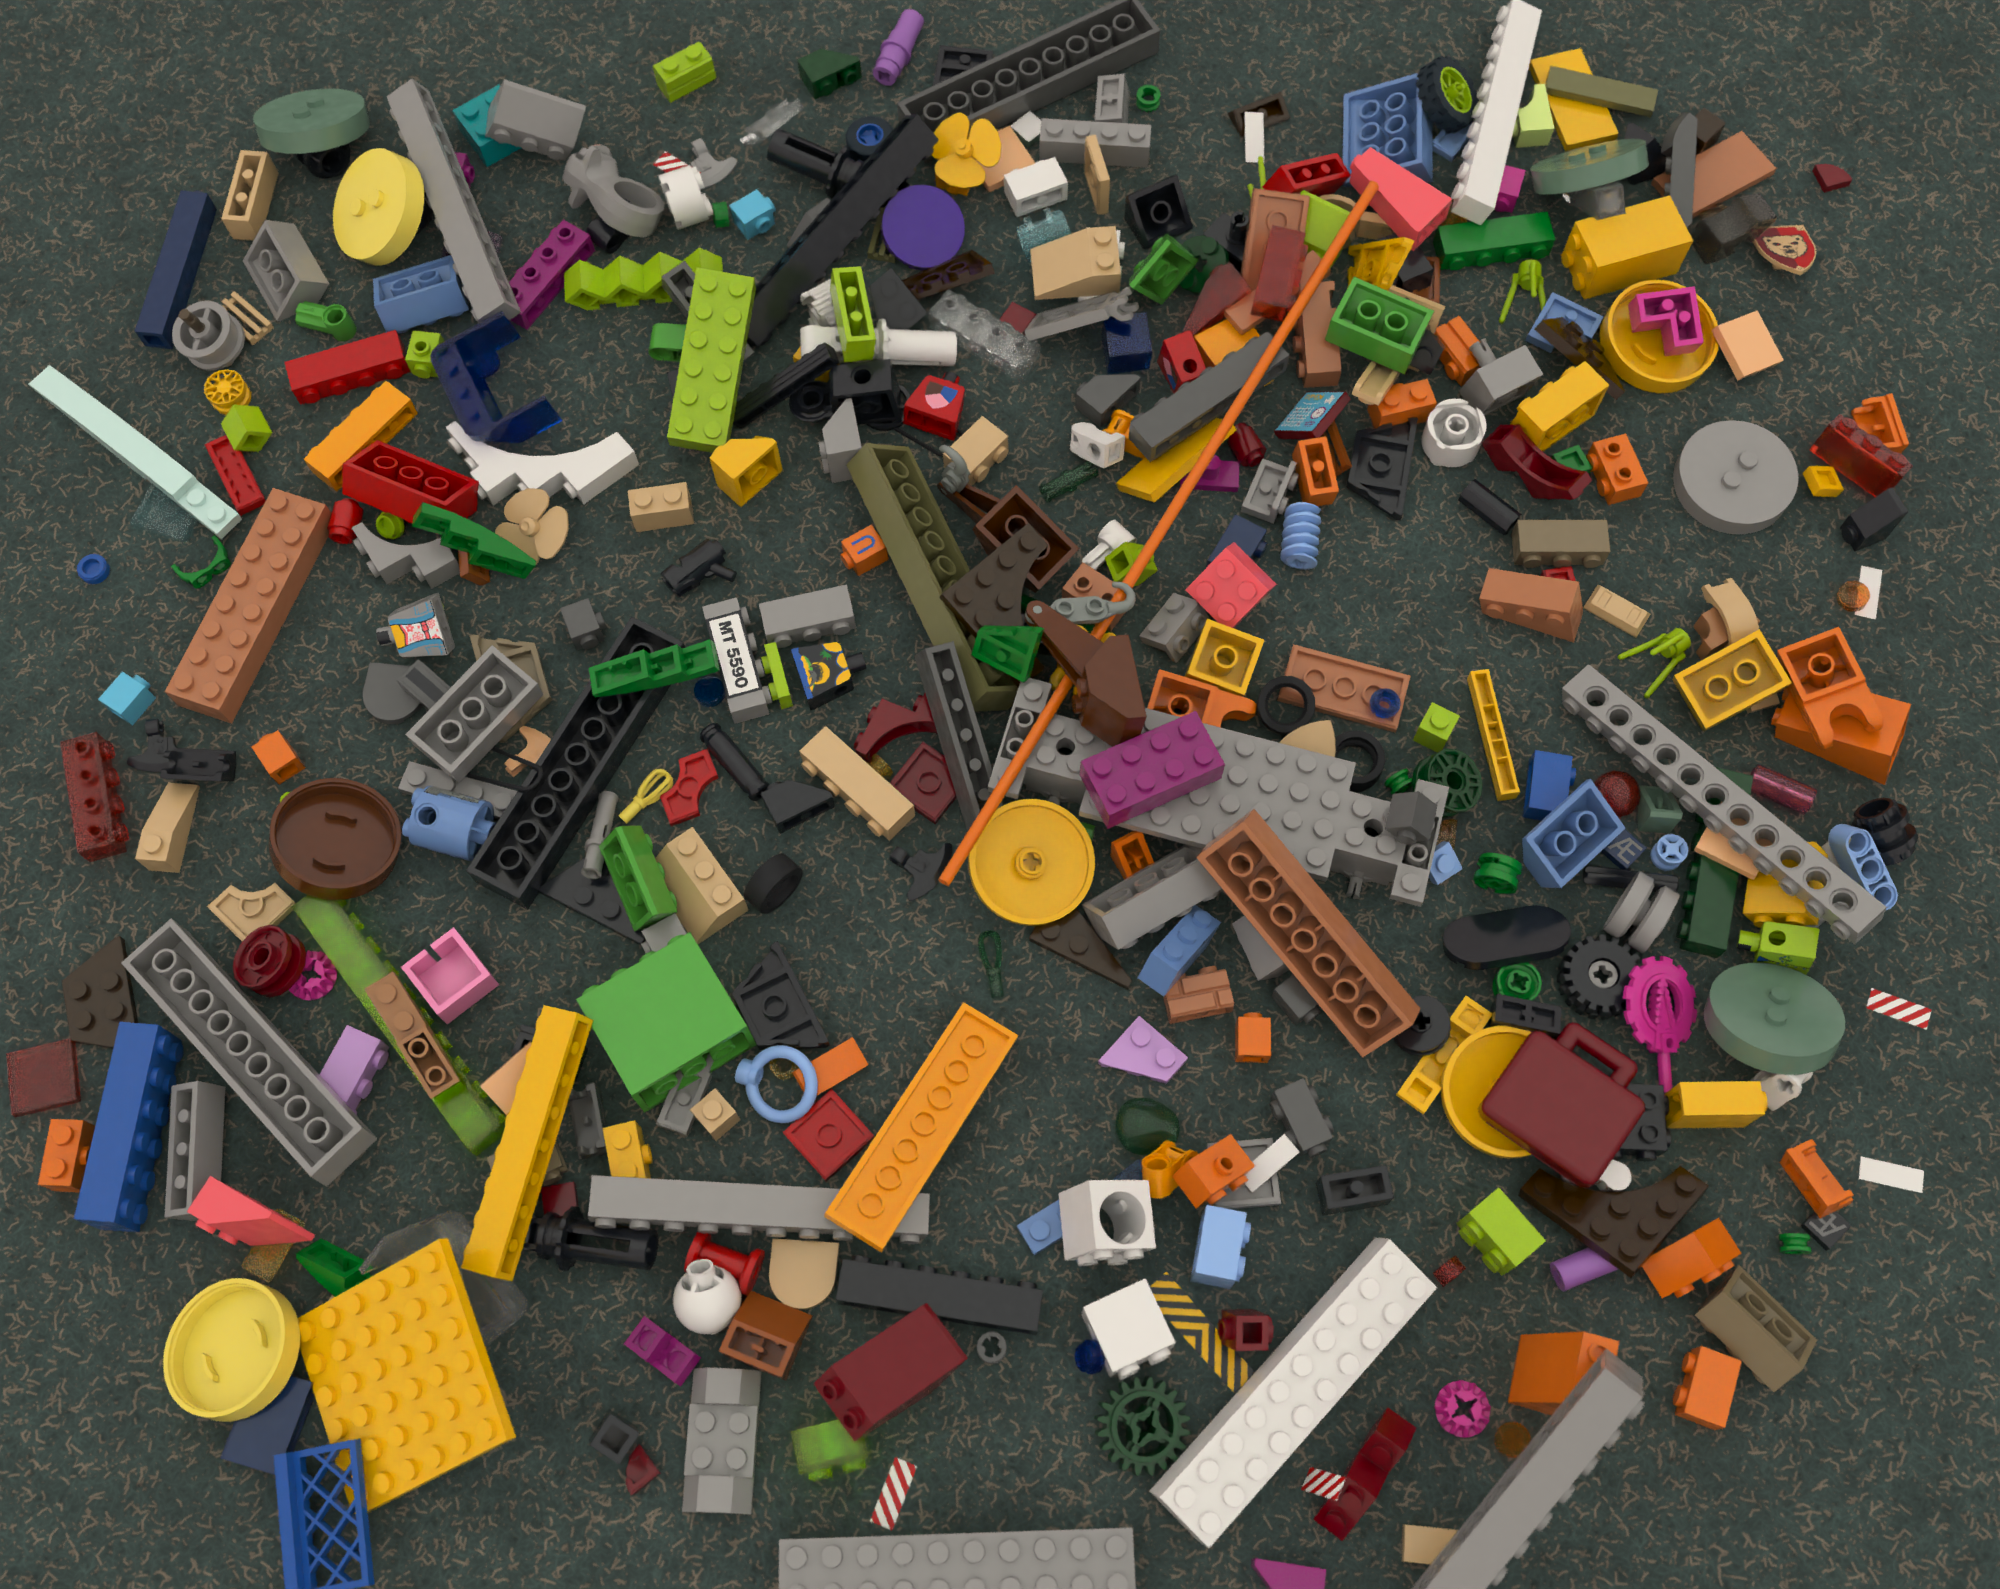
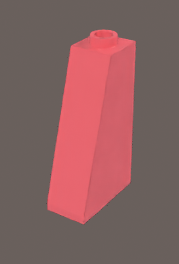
M1370 147L1362 155H1357L1352 161L1349 183L1360 195L1370 181L1378 183L1379 188L1369 205L1399 238L1407 237L1414 240L1411 248L1412 251L1447 218L1452 198Z

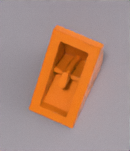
M1132 831L1111 842L1110 857L1124 880L1154 863L1144 835L1141 832Z

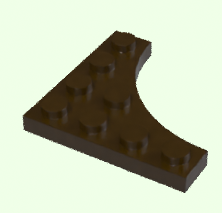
M1028 523L943 592L939 598L975 639L978 630L984 625L1023 626L1021 597L1024 582L1036 558L1049 545ZM1037 657L1035 658L1030 675L1032 679L1044 669V666ZM1007 674L1014 684L1019 687L1020 681Z
M1679 1166L1672 1174L1648 1187L1624 1192H1602L1574 1186L1539 1168L1521 1187L1518 1196L1632 1279L1706 1193L1709 1185Z

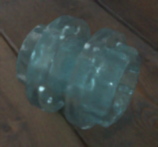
M1050 208L1042 210L1045 218L1034 223L1030 216L1023 218L1025 224L1018 226L1016 233L1028 262L1031 263L1030 249L1072 234L1063 211L1056 210L1051 212Z

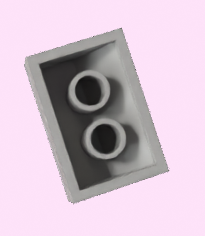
M504 79L488 108L485 136L495 139L500 143L521 147L525 151L547 155L554 160L566 161L574 149L584 116L585 105Z
M265 220L243 262L276 321H282L296 314L295 310L299 303H304L305 301L315 304L319 303L329 282L295 224Z

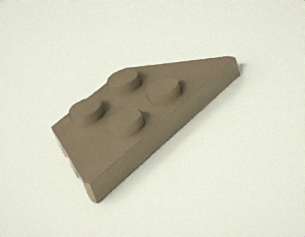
M471 635L470 639L476 661L493 645L536 681L543 693V696L499 741L504 743L520 727L529 722L552 701L538 648L532 642H512L509 639L503 638L491 640L481 638L480 635Z

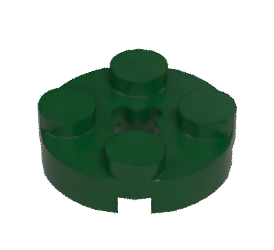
M1201 235L1186 240L1181 245L1197 260L1201 258L1203 261H1207V265L1203 266L1202 272H1199L1194 266L1179 285L1185 290L1200 295L1216 290L1221 285L1220 282L1223 280L1224 275L1227 276L1230 262L1226 249L1212 237Z

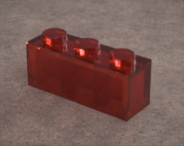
M1272 225L1251 308V315L1280 322L1284 321L1287 312L1290 311L1296 301L1297 295L1292 294L1293 286L1299 287L1303 270L1298 269L1299 261H1305L1308 245L1303 244L1305 232Z
M1841 414L1829 423L1809 449V451L1874 497H1877L1889 488L1893 487L1894 489L1913 467L1904 455L1893 452L1883 445L1877 436L1866 433L1858 427L1853 419L1844 417Z

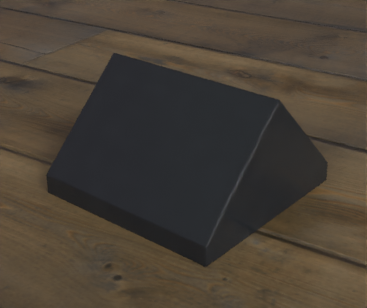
M1172 175L1126 195L1124 219L1143 249L1152 247L1165 234L1174 237L1193 229L1178 175Z

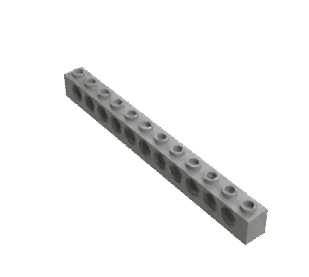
M1588 664L1562 688V704L1568 712L1582 717L1592 732L1595 734L1601 733L1608 739V743L1616 752H1624L1630 757L1633 765L1640 772H1648L1655 778L1656 784L1666 793L1672 792L1678 797L1680 804L1688 812H1696L1702 817L1705 825L1712 832H1720L1726 837L1729 845L1739 854L1745 853L1750 857L1755 867L1765 875L1770 874L1779 881V886L1786 894L1790 896L1795 895L1803 901L1805 908L1810 914L1816 918L1822 917L1831 925L1832 931L1843 940L1848 939L1855 945L1883 919L1887 908L1884 904ZM1592 701H1600L1603 704L1595 707L1591 706L1589 703ZM1615 720H1623L1626 722V724L1617 726L1614 725L1612 722ZM1638 739H1646L1650 743L1646 745H1639L1635 741ZM1663 758L1671 759L1673 763L1669 765L1661 764L1659 760ZM1686 778H1693L1698 782L1693 785L1685 784L1682 780ZM1710 798H1718L1722 801V803L1719 805L1709 804L1706 800ZM1742 818L1747 824L1738 826L1733 824L1731 820ZM1762 838L1768 839L1772 842V845L1765 847L1759 845L1756 841ZM1790 859L1795 861L1798 866L1789 868L1781 862ZM1812 880L1819 881L1824 887L1813 889L1807 882ZM1836 902H1844L1850 907V909L1847 911H1840L1836 909L1833 904Z

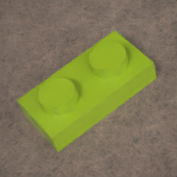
M776 642L764 644L767 655L762 656L761 659L765 674L772 673L774 682L768 683L772 700L779 699L781 709L793 707Z

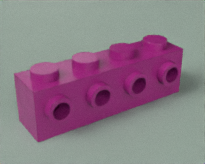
M565 220L551 230L548 238L540 247L533 251L530 259L515 272L514 277L509 282L521 313L510 319L511 321L526 330L529 329L564 288V273L577 261L582 260L586 262L594 253L595 249L588 233Z

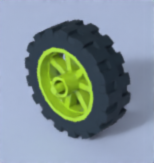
M1440 56L1423 66L1418 72L1417 77L1419 79L1416 81V87L1419 88V92L1417 93L1419 100H1422V108L1429 114L1428 118L1431 122H1435L1438 129H1444L1445 133H1456L1474 122V118L1471 115L1478 103L1476 97L1477 90H1474L1472 79L1467 76L1468 72L1466 69L1459 66L1460 63L1457 60H1452L1450 56Z

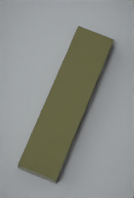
M1550 66L1545 84L1547 94L1647 117H1651L1658 94V89Z

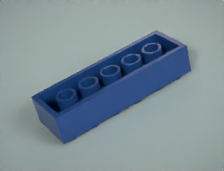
M119 1022L74 1220L100 1230L139 1233L141 1224H144L147 1219L148 1191L153 1189L155 1183L154 1163L162 1151V1140L160 1139L162 1127L169 1120V1108L167 1105L172 1085H176V1076L174 1075L176 1064L181 1061L183 1056L182 1040L160 1025Z

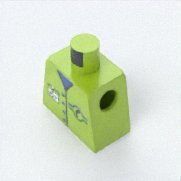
M1767 921L1763 922L1759 933L1740 930L1736 948L1755 952L1753 963H1770L1785 966L1806 975L1816 957L1820 929Z

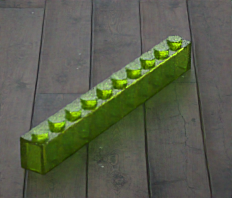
M310 895L305 896L291 907L418 1080L397 1046V1041L364 990L392 971L398 976V970L389 959L384 962L378 955L382 951L381 947L371 935L368 938L363 935L360 930L365 926L354 912L350 915L346 912L344 906L348 903L345 899L327 900ZM404 983L403 986L408 992L409 996L412 1000H415L417 996L414 994L411 988L406 983ZM424 1007L420 1008L429 1026L435 1021ZM432 1029L456 1071L460 1082L431 1100L468 1151L477 1156L502 1137L505 1129L502 1123L505 1122L506 1117L496 1105L490 1108L484 1099L488 1095L480 1087V1082L476 1080L472 1083L466 1075L471 1071L459 1055L454 1058L448 1049L452 1047V1044L444 1033L440 1031L436 1034Z

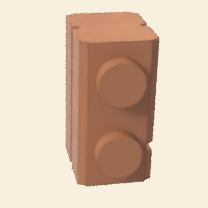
M1216 966L1204 967L1198 970L1196 975L1186 976V973H1184L1163 997L1169 1024L1230 1013L1234 1008L1226 969L1217 970Z

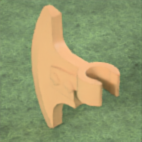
M522 726L519 732L527 741V746L518 755H515L536 764L551 738L536 729ZM511 758L504 763L507 766L505 769L512 777H515L528 766Z

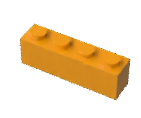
M385 381L380 387L374 389L359 407L354 408L339 426L334 427L318 446L313 447L304 458V461L314 475L337 492L342 487L344 462L377 440L387 444L418 412L410 398L388 381Z

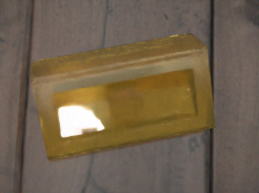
M280 1208L275 1210V1212L299 1226H305V1222ZM294 1243L253 1246L241 1267L269 1283Z

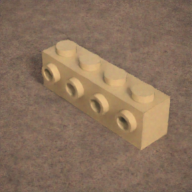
M826 726L799 751L802 759V768L811 777L817 775L823 780L824 788L830 791L832 796L836 797L839 795L846 801L844 805L854 816L858 817L861 815L868 821L866 825L876 836L880 837L883 835L890 841L915 817L914 805Z

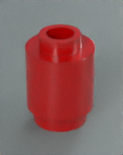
M343 498L334 503L327 527L329 531L328 537L331 540L341 544H351L353 539L357 537L352 527L361 523L364 510L357 501Z

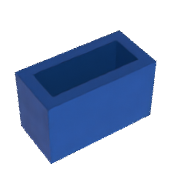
M1539 750L1534 751L1528 762L1523 818L1542 821L1569 796V787L1573 786L1576 777V768H1572L1573 756Z

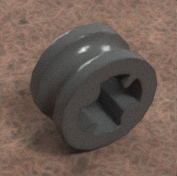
M994 1331L986 1332L978 1339L977 1353L985 1363L996 1364L1006 1356L1007 1343L1001 1334ZM991 1338L999 1341L998 1348L1001 1349V1352L998 1356L993 1353V1357L985 1355L986 1348L983 1346V1343L986 1340L991 1343Z

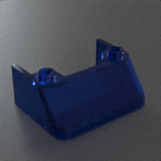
M503 311L437 345L431 352L430 360L464 432L472 440L480 442L521 443L556 425L562 419L545 395L503 417L485 380L495 374L500 367L501 362L497 350L521 338Z

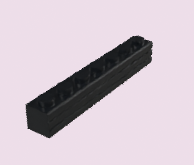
M827 343L819 344L816 349L804 354L800 360L788 365L785 370L775 374L772 379L760 384L754 391L747 393L744 398L736 402L733 425L740 429L744 428L830 370L832 366L838 365L840 362L835 349Z

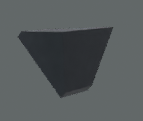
M1634 123L1627 124L1625 139L1645 140L1649 166L1646 169L1627 177L1628 181L1634 185L1651 180L1666 172L1667 156L1661 153L1662 147L1656 138Z

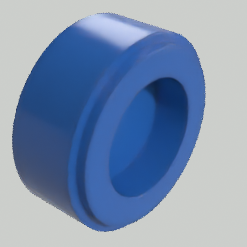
M90 554L79 561L77 573L84 582L99 584L108 577L110 566L102 556Z

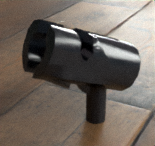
M705 539L685 556L679 558L681 567L671 564L660 575L663 577L664 584L679 598L686 592L698 587L700 581L705 577L710 578L716 575L733 582L737 572L722 565L725 562L723 556L726 554L722 545L717 540L711 542L709 539Z

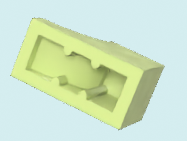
M1534 84L1528 101L1529 104L1518 109L1512 134L1516 148L1547 146L1554 131L1545 84Z

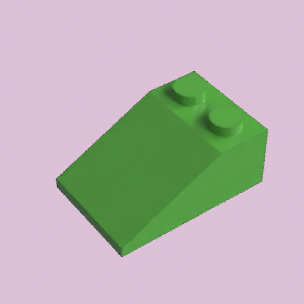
M1165 234L1164 237L1159 238L1154 243L1152 251L1147 258L1141 260L1135 266L1134 273L1129 278V285L1134 290L1162 305L1199 260L1176 239Z

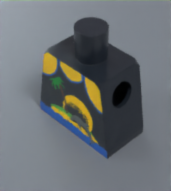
M839 642L791 649L810 711L853 691L854 686L851 674L867 669L862 652L844 657Z

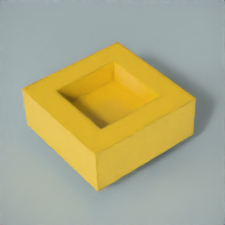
M1809 466L1802 473L1813 496L1837 497L1844 490L1833 466Z

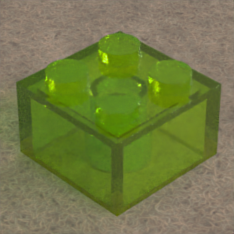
M839 1420L790 1431L799 1475L809 1477V1481L816 1482L832 1478V1470L843 1468V1472L846 1473L860 1471L867 1468L866 1462L873 1460L868 1434L854 1442Z

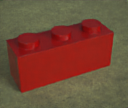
M1338 153L1282 165L1262 187L1264 190L1299 195L1305 190L1319 197L1322 195H1333L1351 175Z

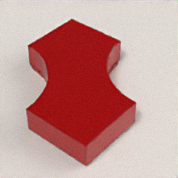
M708 749L679 759L680 773L675 785L660 796L671 827L700 816V796L708 784L719 778Z

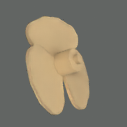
M527 488L516 493L506 503L504 515L508 521L513 523L504 522L499 524L495 534L514 544L536 560L537 564L540 557L543 559L555 557L564 545L569 530L568 513L563 507L555 506L543 515L550 501L548 493L543 489Z

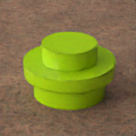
M382 512L376 520L377 531L382 537L396 539L403 535L405 526L402 518Z

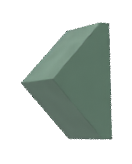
M1638 785V831L1670 833L1680 822L1683 815L1672 792L1666 793L1656 786Z

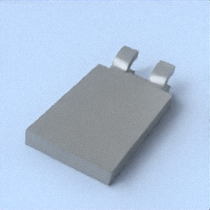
M1129 286L1118 293L1114 291L1037 313L1024 330L1027 340L1031 341L1107 320L1110 316L1120 321L1131 320L1134 316L1133 312L1139 308L1138 302L1127 303L1128 296L1134 292V289Z

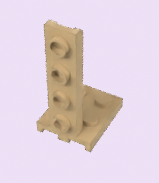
M1392 285L1389 288V292L1403 298L1406 297L1410 301L1434 310L1429 326L1431 332L1435 334L1446 306ZM1371 361L1356 382L1351 395L1358 397L1365 404H1376L1379 406L1400 375V372ZM1409 365V367H1408V368H1410V369H1412V370H1415V371H1417V372L1419 371V369H1417V368H1415V367H1413V366H1411V365Z

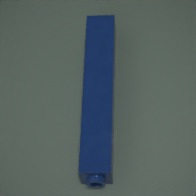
M180 191L135 328L136 334L145 346L173 349V326L179 316V312L186 308L217 212V208L208 193Z

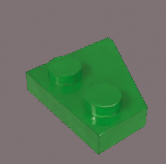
M984 625L977 632L971 656L1024 683L1030 678L1044 628Z

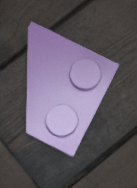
M1138 1016L1099 1059L1098 1064L1102 1067H1112L1127 1071L1128 1074L1149 1077L1151 1080L1167 1084L1188 1060V1057L1143 1018Z

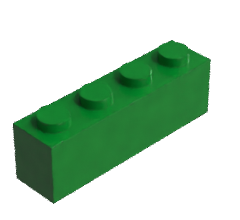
M1548 212L1488 219L1482 225L1466 222L1438 226L1433 245L1436 256L1440 258V270L1450 269L1455 271L1463 267L1475 265L1484 267L1497 262L1513 263L1519 259H1541L1550 255L1555 242V236Z

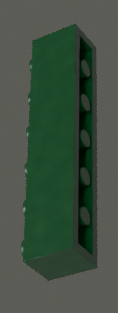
M1716 767L1742 790L1751 795L1752 775ZM1718 798L1706 800L1712 805H1719L1721 802ZM1697 813L1695 822L1700 824L1698 833H1695L1692 838L1691 851H1694L1707 827L1703 821L1704 819ZM1695 852L1694 861H1691L1687 868L1686 879L1690 880L1689 891H1685L1681 902V908L1686 909L1684 920L1681 919L1679 922L1676 936L1681 939L1679 949L1718 958L1727 950L1739 873Z

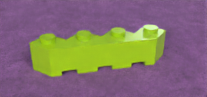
M702 248L696 249L683 260L686 261L694 273H696V267L723 272L722 257ZM660 251L644 265L622 256H618L604 269L579 260L564 273L565 302L585 310L600 309V304L616 303V307L639 305V300L655 299L656 303L673 302L662 287V276L683 261Z

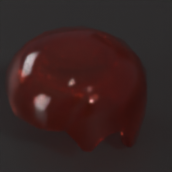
M1613 770L1599 775L1593 782L1618 818L1631 814L1640 803V787L1638 782L1627 772Z

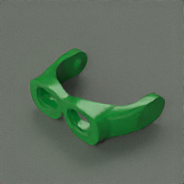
M215 535L211 538L213 543L218 546V551L214 560L206 569L184 573L175 564L171 565L177 575L194 588L203 587L211 581L212 574L219 575L231 566L226 548Z

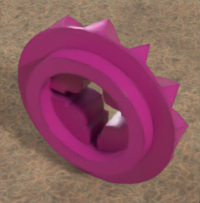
M307 950L305 967L303 969L304 972L305 970L311 971L314 967V971L321 979L317 977L310 978L306 982L307 978L301 973L300 978L289 989L293 995L302 1000L319 999L329 993L336 983V964L330 956L322 951Z
M1462 1380L1454 1381L1445 1385L1438 1393L1435 1401V1413L1438 1422L1448 1433L1462 1438L1472 1437L1481 1433L1489 1423L1491 1406L1486 1393L1477 1387L1475 1383ZM1456 1398L1460 1399L1462 1403L1474 1400V1403L1471 1405L1472 1407L1468 1410L1471 1415L1470 1418H1467L1464 1414L1457 1415L1454 1418L1451 1416L1458 1408Z

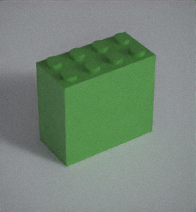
M690 932L686 935L675 936L664 948L657 952L651 951L643 955L635 965L616 971L611 976V979L601 985H593L587 988L582 993V996L576 999L585 1016L593 1019L592 1028L629 1093L644 1113L666 1100L669 1090L678 1083L676 1073L679 1069L683 1074V1078L677 1091L700 1078L695 1075L706 1067L708 1054L714 1060L710 1070L711 1073L757 1045L746 1023Z

